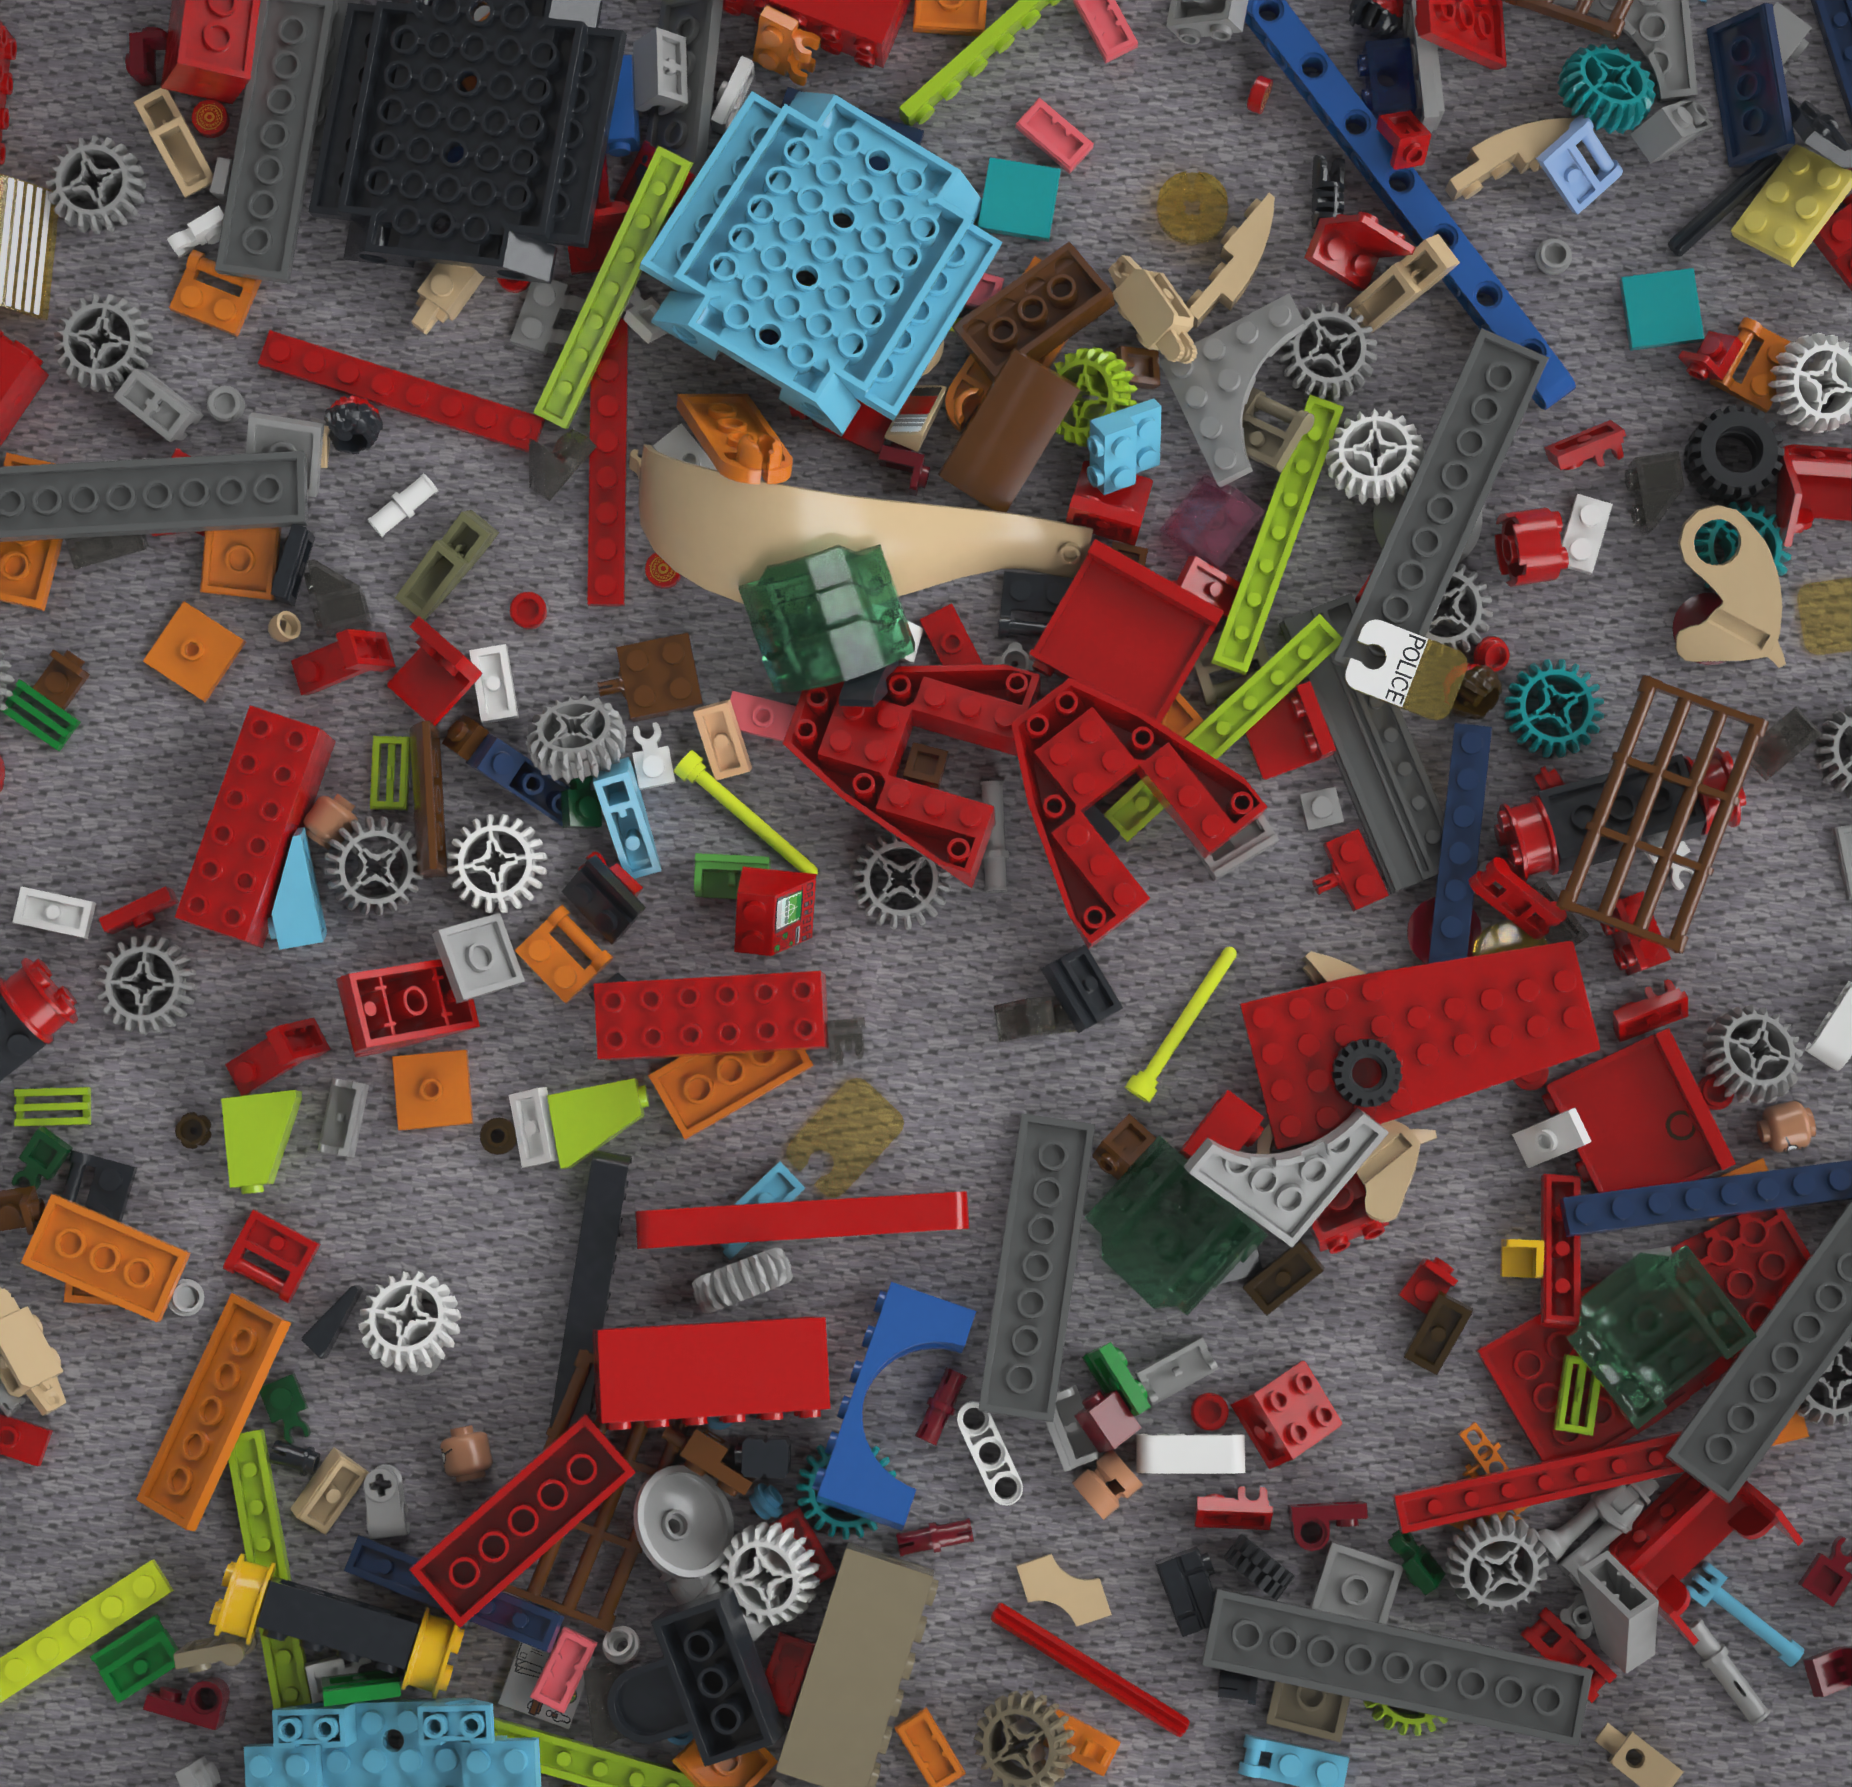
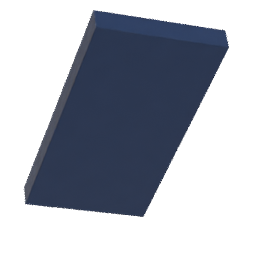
M1763 3L1707 28L1729 167L1739 168L1796 145L1773 4Z

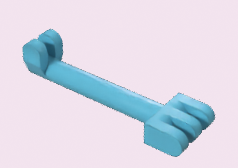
M1705 1561L1701 1567L1707 1574L1713 1577L1708 1582L1701 1575L1695 1573L1692 1579L1704 1589L1699 1594L1695 1588L1686 1585L1691 1598L1702 1607H1706L1712 1599L1780 1653L1778 1658L1789 1667L1795 1665L1804 1654L1805 1649L1793 1639L1788 1641L1721 1588L1728 1577Z

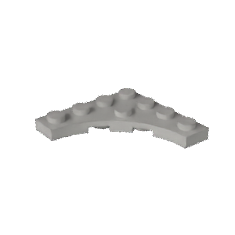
M1555 0L1553 4L1574 9L1578 0ZM1594 0L1589 13L1608 21L1618 0ZM1634 0L1624 19L1625 26L1622 31L1632 39L1648 61L1656 80L1660 102L1697 97L1698 90L1689 0Z
M1290 293L1194 343L1193 345H1196V349H1198V354L1196 355L1197 358L1191 363L1184 364L1180 360L1179 362H1171L1167 358L1160 361V365L1220 488L1253 471L1246 452L1242 420L1244 405L1247 404L1250 392L1256 381L1255 375L1268 356L1272 357L1286 342L1307 329Z
M1357 1108L1342 1124L1324 1137L1298 1149L1281 1153H1243L1224 1147L1207 1137L1183 1167L1192 1176L1293 1248L1389 1132Z

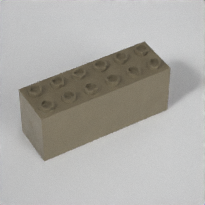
M848 1542L776 1772L822 1787H876L881 1770V1763H877L876 1758L878 1753L886 1754L893 1729L887 1723L890 1716L896 1718L898 1716L904 1697V1690L899 1689L901 1679L909 1681L916 1654L910 1652L913 1641L921 1643L927 1624V1617L922 1616L924 1605H933L939 1581L933 1579L934 1569Z

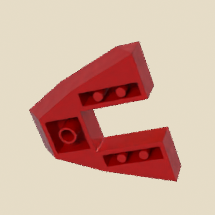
M1006 664L898 666L886 678L888 693L875 707L839 705V696L848 672L807 678L782 744L839 797L961 882L973 888L995 825L994 806L895 776L913 726L1018 757L1011 722L1038 702L1041 693L1040 674Z
M1070 677L1011 722L1029 809L1068 916L1088 949L1143 908L1150 900V897L1083 813L1136 772L1204 859L1251 824L1267 809V805L1244 777L1148 714Z

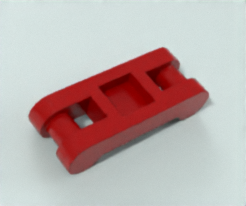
M1501 857L1493 858L1487 863L1484 872L1478 871L1469 879V885L1477 895L1536 940H1540L1547 935L1549 927L1552 925L1558 926L1567 918L1566 911L1556 906L1557 902H1550L1512 872L1508 863ZM1495 881L1502 886L1500 889L1493 885Z
M1545 1607L1538 1614L1540 1619L1531 1628L1527 1626L1520 1635L1546 1659L1583 1667L1590 1665L1595 1670L1592 1674L1588 1701L1592 1704L1599 1696L1597 1692L1606 1682L1611 1684L1617 1675L1561 1620ZM1550 1629H1553L1559 1636L1548 1646L1542 1638Z

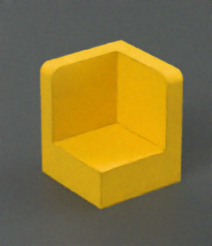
M1501 1239V1277L1543 1278V1240Z

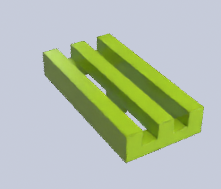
M373 736L370 788L371 810L408 811L410 737ZM382 744H388L386 801H379ZM396 744L401 745L399 802H394Z
M90 1087L14 1089V1097H16V1104H14V1112H16V1119H14L15 1127L91 1125ZM82 1095V1102L25 1104V1097ZM83 1110V1117L25 1119V1112Z
M1564 1354L1553 1429L1593 1436L1604 1361ZM1574 1363L1578 1364L1570 1423L1565 1424ZM1587 1366H1592L1585 1425L1583 1427L1578 1426L1586 1368Z

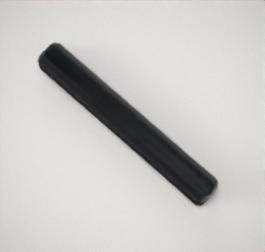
M1774 153L1757 160L1668 242L1670 250L1677 256L1685 254L1770 177L1782 162V157L1778 153Z

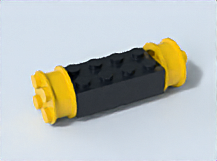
M242 1553L237 1562L231 1561L230 1564L228 1563L221 1586L227 1587L224 1599L219 1598V1601H216L209 1624L216 1625L214 1636H219L221 1632L246 1638V1645L250 1646L257 1627L264 1629L263 1636L280 1641H285L288 1636L301 1639V1647L322 1652V1649L326 1646L338 1650L337 1657L359 1663L361 1657L375 1661L374 1668L390 1673H396L397 1668L405 1669L407 1663H409L401 1687L402 1690H405L408 1685L432 1692L433 1699H436L439 1690L447 1691L454 1667L447 1664L450 1652L458 1654L465 1631L464 1628H459L454 1621L431 1615L430 1608L426 1607L419 1632L416 1633L420 1618L279 1577L273 1578L276 1563L272 1562L269 1567L245 1561V1554Z

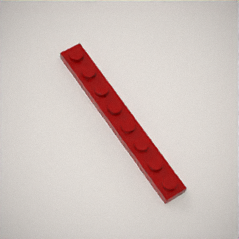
M620 318L591 380L588 606H625L629 325L623 318Z
M269 330L258 361L260 367L350 396L366 398L369 402L531 454L535 452L545 423V419L540 416Z
M1682 1431L1393 1494L1392 1498L1399 1530L1402 1534L1685 1472L1665 1457Z

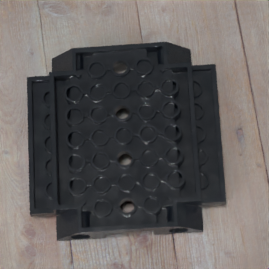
M392 0V2L377 1L376 5L348 3L308 211L313 217L354 221L349 225L343 258L350 261L414 268L415 261L473 267L482 276L551 284L558 248L550 244L588 248L627 38L623 30L598 28L603 2L601 0ZM479 7H490V14L485 20L474 21V13ZM466 77H477V84L473 90L469 92L461 91V83ZM458 146L463 147V157L458 162H448L450 150ZM443 217L450 218L451 224L449 229L443 234H436L434 230L436 222Z

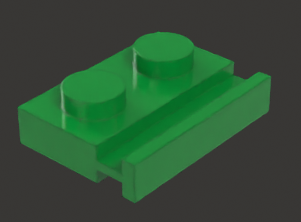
M1111 1342L1092 1350L1082 1357L1103 1393L1117 1390L1133 1416H1137L1151 1407L1147 1401L1148 1394L1140 1381L1134 1380L1127 1368L1128 1362L1125 1355L1119 1348L1114 1347Z
M157 1614L96 1652L90 1658L100 1670L98 1672L119 1704L174 1669L173 1654L179 1649L168 1630L163 1627Z
M398 1668L396 1673L373 1670L321 1677L324 1707L370 1700H384L401 1696Z

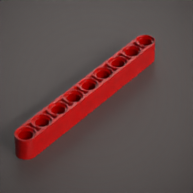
M967 1191L635 1211L637 1249L970 1229Z

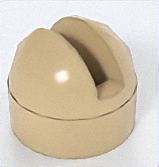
M283 611L273 616L269 621L268 632L273 639L279 642H288L299 636L301 624L294 613Z

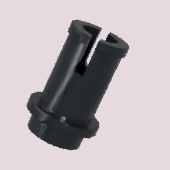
M280 1440L275 1441L272 1449L286 1453V1456L270 1453V1464L298 1470L301 1476L315 1474L320 1462V1453L315 1452L314 1447L310 1446L304 1449Z

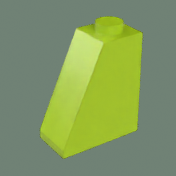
M633 1078L547 1095L560 1169L574 1167L595 1150H598L645 1116L643 1108L649 1107L646 1085L639 1086L638 1079Z
M289 1090L221 1098L230 1188H241V1195L262 1193L264 1192L263 1185L274 1184L302 1101V1091Z

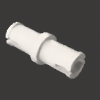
M423 473L421 477L400 494L395 492L391 495L392 500L367 520L375 531L383 537L385 533L405 517L410 519L414 516V510L434 493L436 494L438 489Z

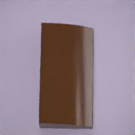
M1069 241L956 322L952 327L966 349L993 383L1013 348L1039 361L1115 306L1112 290Z
M1013 348L938 475L989 508L998 512H1007L1079 394V387L1073 381Z
M421 721L410 728L415 841L417 846L416 859L418 861L417 872L418 875H423V878L448 877L440 731L430 721Z

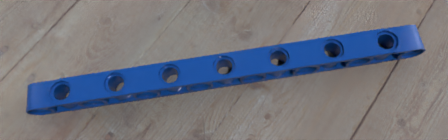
M1248 0L1245 16L1246 24L1416 247L1425 239L1437 234L1448 240L1449 248L1460 264L1444 276L1442 281L1480 330L1481 328L1549 357L1531 397L1541 409L1547 410L1576 389L1575 382L1568 370L1415 169L1410 167L1394 170L1391 167L1390 161L1394 147L1376 129V118L1286 0ZM1269 10L1277 18L1273 21H1267L1259 13ZM1314 67L1319 71L1320 75L1311 78L1306 76L1302 69ZM1356 123L1362 127L1363 133L1351 134L1346 129V125ZM1400 180L1405 184L1407 190L1403 192L1395 191L1390 187L1389 182ZM1483 293L1489 295L1494 305L1488 307L1481 305L1477 300V295Z

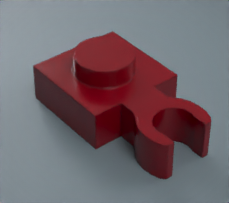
M1838 1536L1833 1541L1832 1552L1829 1558L1821 1553L1816 1555L1798 1585L1831 1607H1834L1852 1579V1574L1845 1570L1847 1564L1852 1562V1550L1847 1555L1842 1554L1841 1545L1846 1540L1843 1536Z

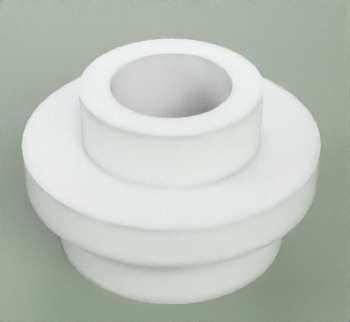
M614 1627L604 1637L602 1644L603 1653L612 1663L626 1664L637 1656L640 1649V1639L637 1633L630 1627ZM621 1641H627L628 1646L621 1652L617 1651L618 1644Z

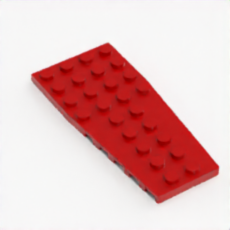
M1572 941L1349 976L1239 1004L1276 1149L1324 1137L1342 1124L1357 1108L1381 1124L1600 1050L1598 1035L1575 946ZM1374 1039L1387 1044L1397 1054L1396 1057L1402 1065L1400 1068L1402 1081L1399 1082L1397 1093H1394L1389 1101L1375 1107L1357 1106L1342 1098L1341 1094L1334 1087L1335 1083L1331 1073L1333 1072V1061L1338 1056V1052L1352 1041ZM1363 1058L1355 1063L1352 1076L1356 1084L1363 1088H1370L1379 1082L1381 1068L1375 1060Z
M1784 1209L1739 1214L1671 1246L1676 1287L1639 1292L1633 1264L1581 1289L1580 1326L1573 1328L1541 1326L1540 1312L1475 1350L1541 1462L1620 1445L1658 1422L1689 1400L1690 1396L1704 1386L1707 1387L1720 1378L1721 1374L1728 1370L1811 1256ZM1564 1354L1604 1361L1593 1436L1553 1429ZM1574 1363L1565 1424L1570 1423L1578 1364ZM1587 1366L1583 1388L1578 1426L1583 1427L1585 1425L1592 1366Z

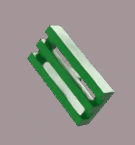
M19 679L15 684L16 688L12 692L13 695L7 697L8 699L5 702L8 709L0 711L60 752L81 721ZM23 691L69 722L67 728H63L22 699L20 695ZM16 703L61 736L58 740H55L11 709L12 706Z

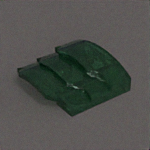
M881 544L859 551H853L841 545H836L801 558L768 565L759 580L740 585L738 588L774 693L809 690L850 680L890 665L915 652V641Z
M1159 1135L1086 1215L1085 1219L1102 1234V1260L1153 1309L1177 1306L1188 1316L1212 1288L1215 1289L1240 1261L1244 1263L1268 1237V1234L1248 1215L1188 1173L1183 1167L1188 1160Z
M1685 1245L1669 1256L1640 1252L1603 1279L1581 1298L1579 1326L1566 1339L1586 1363L1589 1370L1609 1394L1611 1400L1630 1425L1638 1430L1667 1407L1664 1400L1719 1357L1728 1360L1757 1336L1690 1248Z

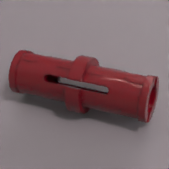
M945 1368L933 1398L929 1397L926 1403L929 1407L915 1434L916 1437L937 1446L949 1416H953L956 1411L953 1407L968 1378L967 1376L950 1368Z
M970 1518L937 1525L936 1522L929 1523L927 1528L896 1533L900 1557L932 1549L934 1553L941 1552L942 1547L974 1542Z

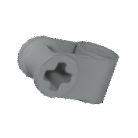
M390 1464L377 1466L367 1474L363 1487L369 1537L371 1540L409 1535L410 1522H406L405 1519L408 1506L405 1501L401 1472ZM381 1474H383L384 1480L391 1481V1485L385 1492H383L382 1486L375 1485V1481L381 1477Z

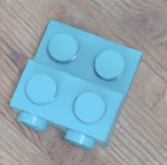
M1154 398L1090 420V437L1087 439V446L1090 452V466L1087 468V476L1091 485L1095 488L1097 487L1103 495L1136 484V473L1160 465L1162 406Z

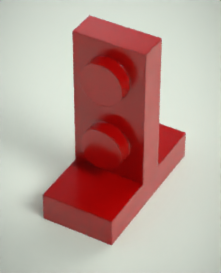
M346 629L336 633L338 641L291 660L301 695L314 694L367 671L383 672L395 668L396 665L386 633Z
M313 1017L272 1028L265 1033L266 1039L232 1059L225 1066L241 1096H246L303 1061L319 1057L331 1049Z

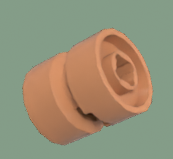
M1114 1450L1105 1452L1096 1460V1469L1094 1471L1086 1469L1072 1482L1074 1487L1103 1520L1119 1507V1499L1121 1497L1128 1499L1143 1486L1141 1481Z

